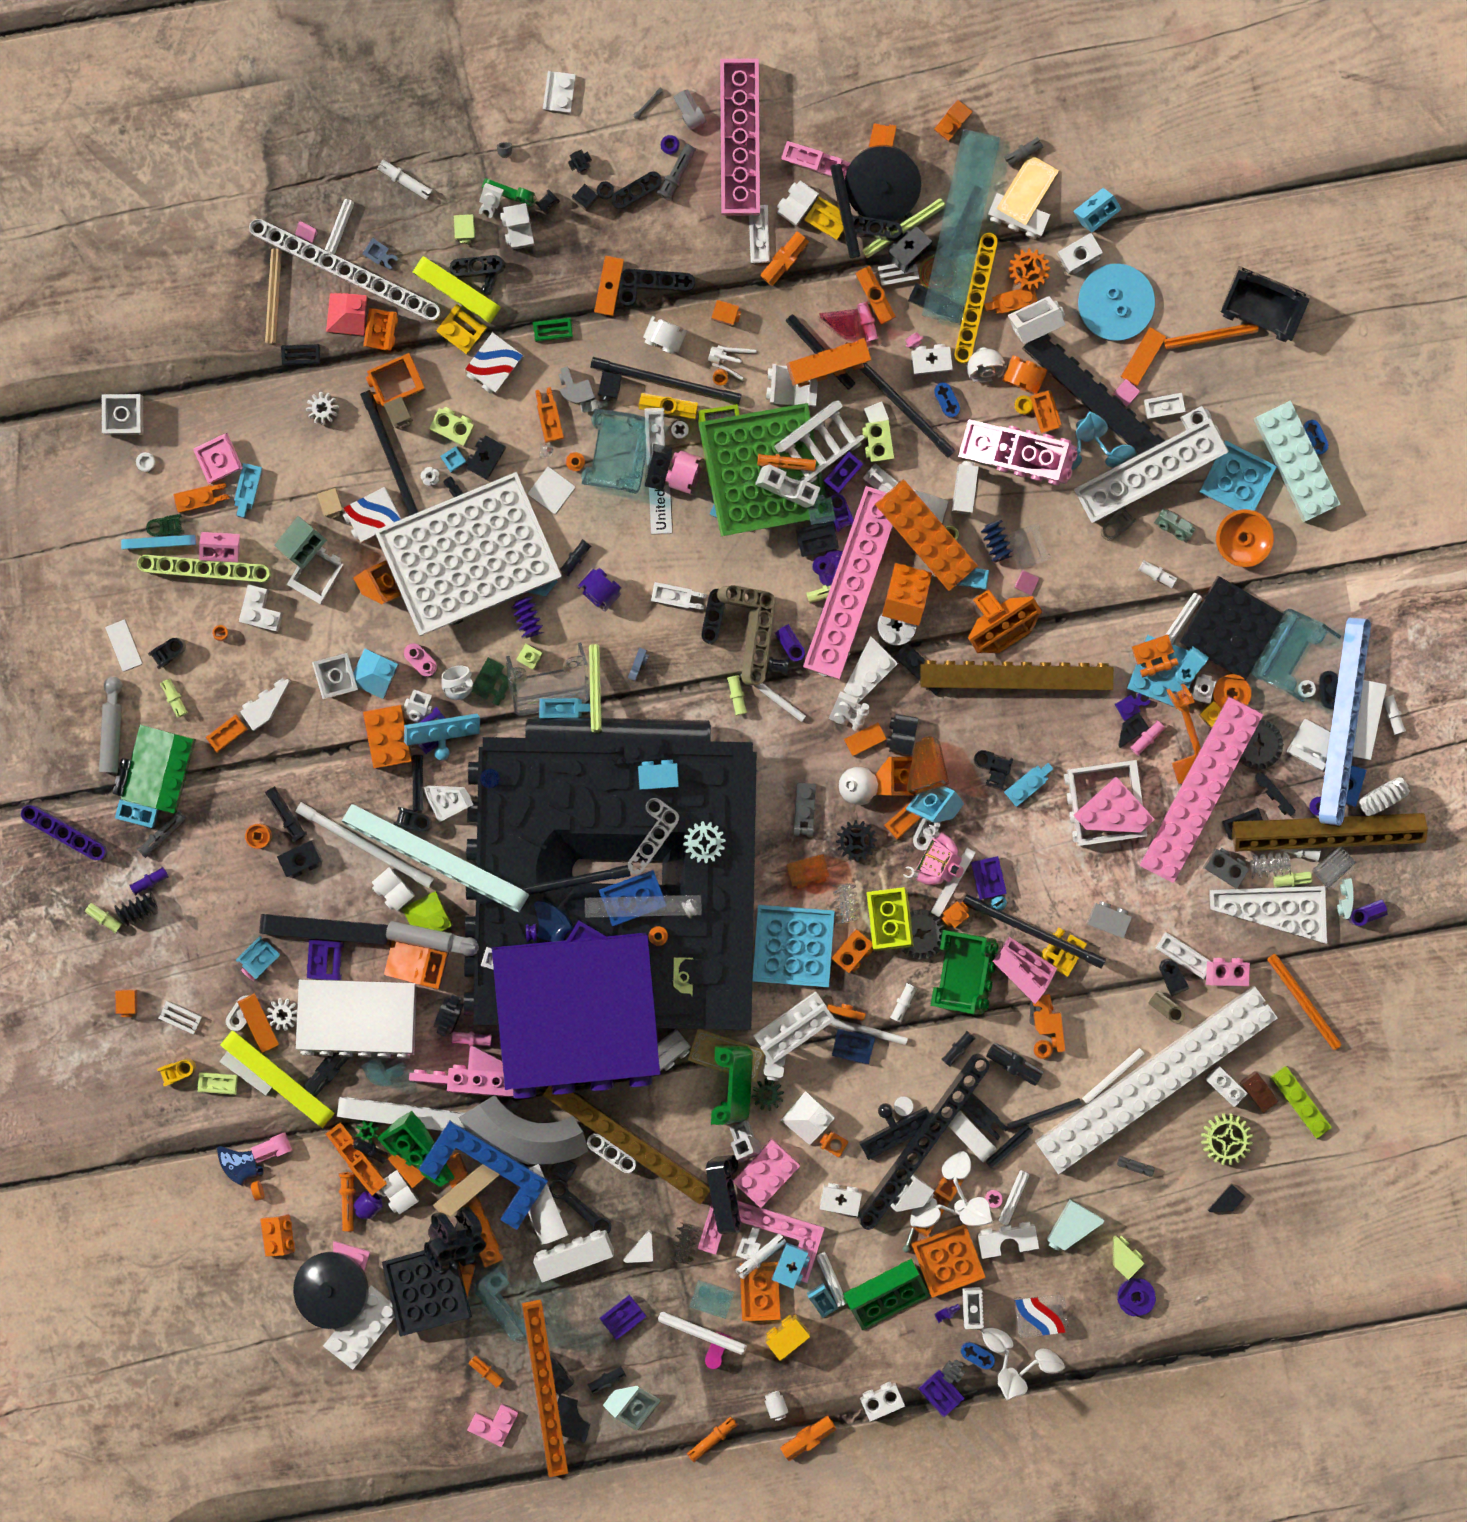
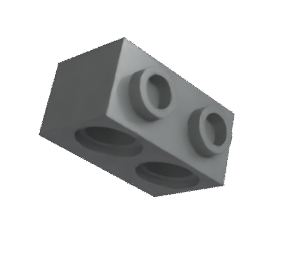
M1222 847L1220 850L1215 848L1203 868L1237 889L1249 871L1246 867L1247 863L1239 858L1236 860L1229 857L1231 853ZM1218 856H1221L1224 860V864L1221 867H1216L1214 864V860ZM1233 867L1239 868L1240 874L1238 877L1234 878L1231 876L1230 871Z

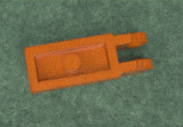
M548 387L546 391L550 402L542 404L541 392L535 390L538 402L537 409L545 443L564 439L551 387Z
M226 483L213 486L208 485L173 494L177 512L181 513L230 499L229 495L226 494L214 498L213 491L225 489L227 487Z

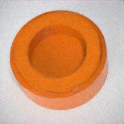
M252 1182L251 1191L256 1201L264 1199V1190L261 1182Z

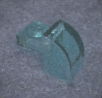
M379 1056L361 1065L367 1078L377 1086L392 1085L391 1076L395 1079L405 1074L403 1070L407 1068L405 1062L402 1061L386 1069Z

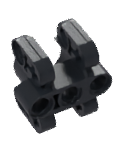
M469 1206L461 1207L457 1210V1214L454 1216L457 1219L455 1227L446 1214L442 1212L434 1213L431 1216V1224L428 1229L430 1240L425 1242L424 1252L437 1272L448 1270L449 1261L458 1259L462 1266L473 1264L475 1255L481 1253L486 1247L485 1241L480 1236L482 1234L481 1223Z

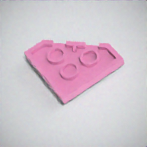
M1117 777L1113 778L1073 815L1086 830L1142 832L1155 820Z

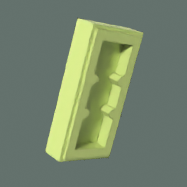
M674 958L673 986L681 993H690L692 996L693 984L686 983L689 980V975L684 971L679 973V966L683 960L693 958ZM681 974L687 975V979L685 981L681 979Z
M199 1072L198 1092L236 1095L238 1075Z

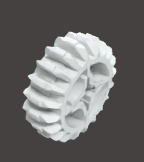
M1396 778L1372 790L1360 798L1361 810L1365 815L1371 816L1390 807L1408 796L1410 790L1403 778Z

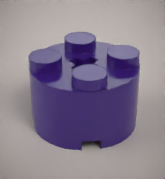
M601 568L597 570L592 569L577 587L578 589L582 587L584 589L583 595L595 606L599 607L602 605L604 607L602 611L606 612L620 597V590L622 588L615 581L610 582L606 578L607 574Z

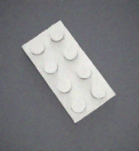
M371 1285L369 1287L367 1304L361 1315L351 1324L337 1328L323 1346L351 1369H354L395 1318L391 1300Z

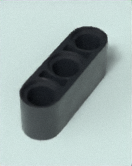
M713 589L708 597L701 633L703 641L708 644L715 643L719 637L725 603H715L712 600V595L718 592L719 589ZM711 611L719 613V619L715 622L708 619V614ZM707 630H713L716 634L715 638L711 641L706 640L704 637Z

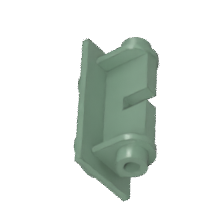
M1162 509L1154 523L1160 529L1173 534L1178 540L1187 543L1195 530L1192 527L1193 524L1182 518L1177 523L1175 521L1178 515L1168 509Z

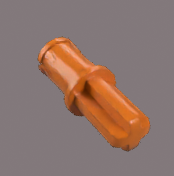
M474 1356L469 1361V1365L482 1375L481 1378L487 1379L495 1388L503 1382L504 1378L497 1374L491 1365L488 1366L479 1357Z

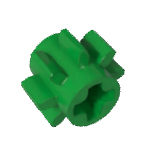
M363 1120V1126L357 1125L356 1127L360 1130L356 1137L361 1136L362 1140H369L371 1144L372 1137H379L375 1133L379 1127H374L373 1121L367 1124ZM367 1127L371 1128L370 1132L372 1133V1135L369 1134L368 1136H365V1131H363V1129H366Z

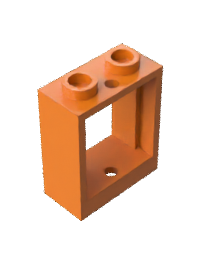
M410 353L367 371L369 376L366 377L370 388L374 387L376 394L373 396L377 405L381 404L383 408H385V403L398 397L405 399L426 390ZM405 362L416 388L385 400L375 375Z
M1048 390L1030 396L1040 432L1045 433L1061 428L1062 424L1052 391Z

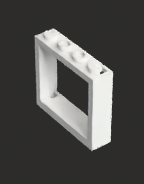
M1137 760L1068 769L1067 774H1064L1065 785H1069L1070 793H1067L1068 805H1072V812H1069L1070 822L1074 823L1075 831H1072L1073 842H1077V846L1147 836L1145 828L1142 832H1128L1083 839L1081 824L1073 816L1079 810L1074 780L1075 774L1128 767L1132 795L1143 806Z

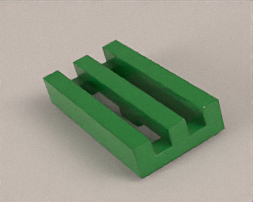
M571 318L533 322L535 342L573 338ZM568 323V326L537 329V326ZM566 330L569 331V333L567 334L538 337V334L558 332Z

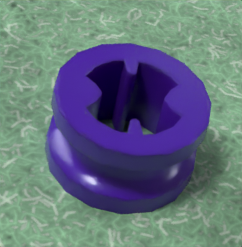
M526 924L527 942L531 939L537 941L536 924H533V926Z

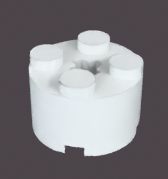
M652 316L643 336L646 339L645 343L654 347L657 344L663 346L662 350L670 354L679 352L687 330L684 329L680 332V327L662 319L657 322L655 321L656 317Z
M881 614L877 623V630L879 636L886 643L902 645L914 636L916 625L887 618ZM894 621L902 624L899 631L892 629L891 625L894 624Z

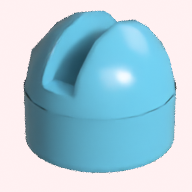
M998 895L992 898L991 905L998 910H1003L1007 905L1005 897ZM1003 899L1004 902L996 907L995 904Z

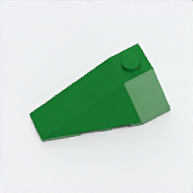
M413 1111L398 1118L378 1137L379 1142L393 1156L398 1155L406 1161L405 1164L408 1166L413 1165L417 1169H419L435 1143L425 1125ZM445 1163L435 1180L421 1172V1175L439 1187L455 1178L447 1163Z

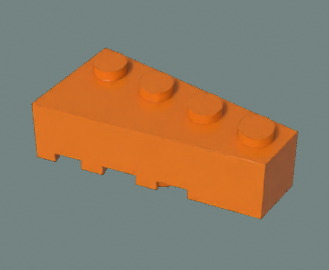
M862 338L853 343L843 344L834 349H828L815 355H809L788 362L786 366L792 385L798 384L800 388L809 385V381L816 379L817 382L828 379L827 375L832 373L835 376L846 373L845 369L851 367L853 371L864 367V363L871 360L865 338Z

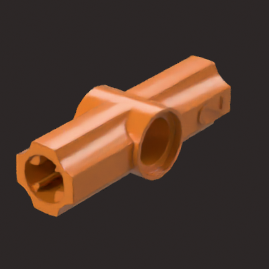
M797 231L787 244L778 250L771 263L760 276L773 286L785 271L787 272L795 263L797 256L804 250L809 241Z
M868 266L856 272L855 275L880 324L882 325L896 318L884 294V290L878 283L871 267ZM877 290L880 292L881 297L878 300H873L870 297V293Z
M827 1415L812 1426L809 1425L799 1431L796 1437L783 1444L780 1449L786 1459L791 1461L804 1451H809L817 1446L823 1438L829 1436L837 1428Z

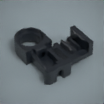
M986 750L978 751L973 759L974 764L978 768L990 770L991 768V771H989V774H991L990 779L986 781L985 786L1002 790L1006 775L1011 771L1013 758L1007 760L994 756L993 752ZM980 754H985L988 757V762L984 765L979 764L977 761V756Z

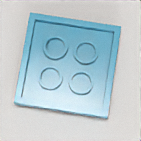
M1225 440L1224 443L1229 452L1215 459L1199 492L1235 511L1242 509L1255 511L1277 466Z
M1147 635L1145 642L1155 639V637ZM1172 644L1174 653L1167 656L1169 660L1177 658L1179 665L1172 667V670L1157 672L1156 675L1151 677L1148 675L1142 678L1140 670L1146 668L1145 663L1139 665L1136 663L1127 689L1175 707L1169 699L1166 690L1170 689L1172 693L1182 690L1181 683L1175 678V673L1189 650ZM1161 657L1151 660L1153 666L1163 663ZM1185 670L1184 672H1182V673H1183V676H1182L1183 678L1189 677V676H1187V673H1188L1187 670ZM1192 681L1185 684L1188 689Z

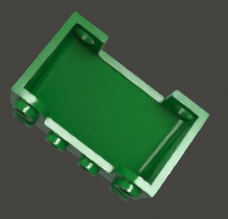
M943 930L940 949L946 951L940 986L933 987L930 1006L971 1014H983L989 1008L988 994L993 986L991 976L996 968L993 960L995 954L998 953L999 943H997L995 938Z

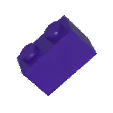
M848 452L827 476L824 483L839 494L863 466V463Z

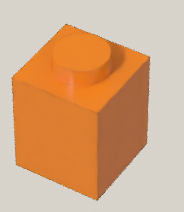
M717 300L711 320L734 326L735 322L739 323L741 312L738 311L739 306Z
M116 990V1014H121V1017H132V1014L137 1013V990Z

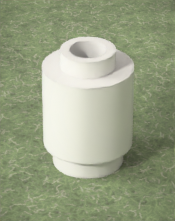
M779 1391L765 1395V1404L770 1418H775V1421L785 1418L788 1409L783 1395H780Z

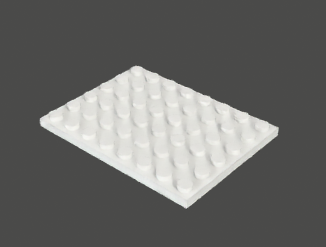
M517 472L374 530L419 637L562 578Z

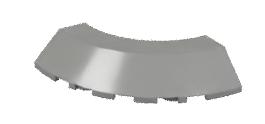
M494 1095L458 1117L470 1133L514 1160L525 1164H555L577 1158L588 1152L583 1131L574 1116L554 1123L530 1122L511 1113Z

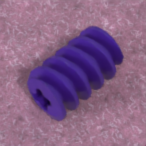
M533 596L515 601V604L511 607L512 610H518L513 614L514 617H520L516 623L523 624L519 628V631H525L521 636L522 639L544 633L539 632L543 625L536 624L541 619L534 617L538 613V610H532L535 603H529Z

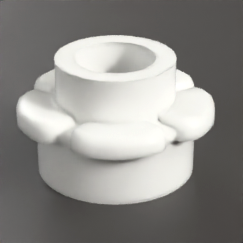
M427 467L421 472V479L425 485L430 486L431 484L435 485L438 483L439 472L437 469Z

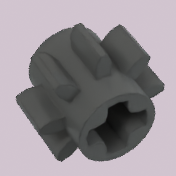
M957 1359L954 1362L949 1360L941 1371L945 1374L943 1379L948 1383L953 1381L958 1383L965 1373L961 1369L964 1364Z

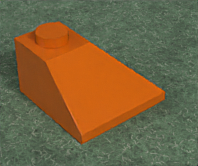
M387 560L365 569L353 577L361 594L380 604L402 596Z
M888 757L875 774L878 782L876 795H916L918 757Z

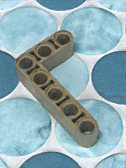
M736 585L723 586L717 593L720 602L750 608L741 678L746 685H760L764 682L766 675L775 597L767 591ZM728 590L731 593L730 599L727 596ZM745 594L748 595V601H747V602L745 601V597H744ZM762 597L765 599L764 605L762 604ZM760 616H761L762 619H763L762 624H761L760 621H759V617H760ZM757 635L760 636L759 643L757 642ZM755 653L758 657L757 662L754 660ZM752 673L755 674V680H754V681L752 680V677H751Z

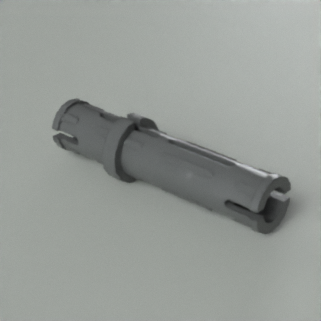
M178 810L158 831L150 834L149 839L137 850L146 858L157 846L160 847L161 843L187 817ZM173 822H175V823L164 833V831H165Z

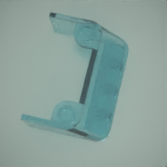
M1287 609L1283 612L1280 622L1251 673L1280 692L1304 702L1305 699L1294 692L1297 680L1291 676L1292 671L1309 642L1319 644L1323 641L1326 634L1338 639L1341 638V635L1324 623L1293 609Z

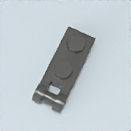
M797 783L794 836L807 835V837H813L816 784ZM800 821L808 822V827H800Z

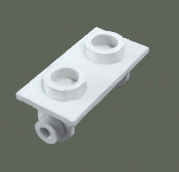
M874 464L863 477L875 489L886 493L898 484L896 480L877 464Z

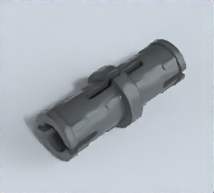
M1036 137L1024 146H1018L1019 149L1009 155L1004 156L1008 165L1012 167L1022 159H1028L1029 155L1043 148L1042 143L1039 142L1040 139Z

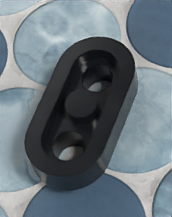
M1325 671L1319 676L1320 702L1327 709H1334L1338 676L1333 671ZM1326 677L1331 678L1330 684L1325 683ZM1328 696L1333 697L1332 703L1327 702Z

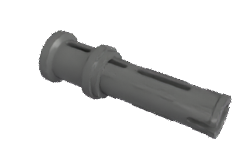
M685 144L670 175L665 176L662 188L657 191L660 197L672 201V195L676 188L680 186L679 180L696 148Z

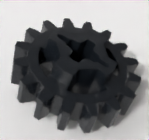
M854 820L853 825L848 821V827L841 826L843 832L837 833L840 839L836 840V843L841 844L837 849H843L842 856L844 857L848 854V860L855 857L858 862L861 856L866 860L865 854L872 855L870 849H876L873 842H876L877 839L872 837L876 832H870L871 825L865 827V821H862L860 825L857 820ZM852 828L862 829L859 833L850 831ZM850 834L855 837L860 836V842L863 847L858 844L852 845L853 840ZM867 834L869 836L868 846L864 842V837ZM845 835L849 840V844L846 847L844 846ZM860 848L863 851L862 853L858 854L851 853L853 849Z

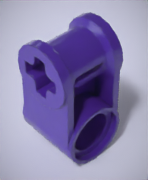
M840 494L832 495L829 498L828 505L835 528L839 532L840 529L853 525L854 519L844 496ZM833 498H841L842 506L840 508L833 507ZM848 519L847 521L839 523V521Z

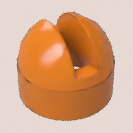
M717 369L713 374V382L719 386L725 385L728 381V373L725 369Z
M223 625L214 627L213 637L217 641L226 640L228 637L227 628ZM216 634H225V636H216Z

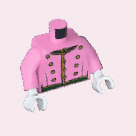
M929 825L934 829V832L932 834H929L927 831L924 832L927 836H935L936 839L932 838L916 869L918 873L908 866L905 868L911 870L912 874L910 876L903 874L904 877L907 879L916 878V881L929 886L941 884L943 881L950 882L953 876L961 877L964 872L963 867L959 866L962 858L957 855L958 849L954 841L944 833L937 832V828L934 825Z

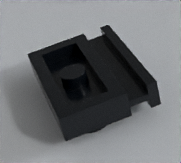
M833 521L795 530L802 557L839 549Z

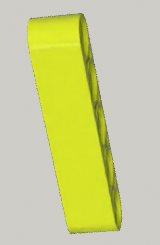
M422 256L413 270L415 275L490 324L501 309L499 305L424 256Z

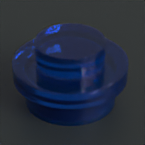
M487 769L482 772L480 780L484 787L494 788L498 785L500 776L496 770Z

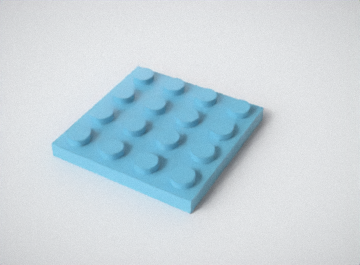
M758 905L752 981L829 987L835 910Z

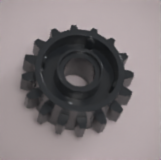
M452 995L451 998L445 997L433 1026L437 1028V1034L446 1036L447 1033H453L464 1007V1004L460 1002V997Z

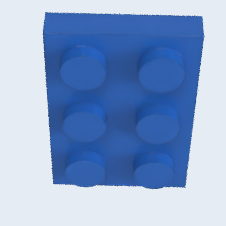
M654 870L599 890L612 926L667 906Z

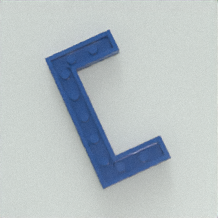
M449 1120L420 1165L419 1170L435 1180L455 1148L484 1164L520 1187L500 1218L501 1221L517 1230L548 1180Z

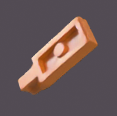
M1031 286V291H1028V287H1024L1023 290L1020 288L992 297V302L984 304L985 312L995 310L996 314H1003L1031 305L1038 301L1034 286Z

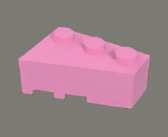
M1011 937L1006 940L993 960L1034 1004L1046 991L1057 970L1056 967Z

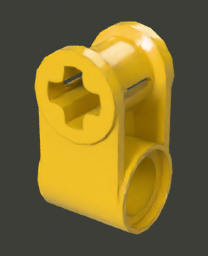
M187 1058L157 1068V1071L161 1073L163 1078V1086L190 1076L195 1072L196 1064L192 1059ZM183 1063L189 1064V1073L182 1070Z

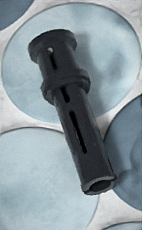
M276 786L267 790L265 794L284 822V829H287L292 836V842H296L307 835V831H304L300 826L298 817L293 816Z

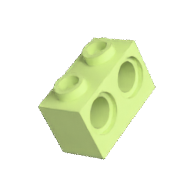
M445 407L444 410L439 408L429 429L465 447L475 427L471 424L472 420L463 415L461 418L455 416V411ZM443 416L449 418V424L445 427L439 425V420ZM459 425L466 426L467 431L464 435L457 434L456 429Z
M889 420L865 423L862 432L865 437L864 439L868 441V446L865 447L866 458H870L871 462L894 459ZM874 426H879L882 430L881 435L878 437H873L871 434V429ZM877 445L884 447V453L881 456L874 454V448Z

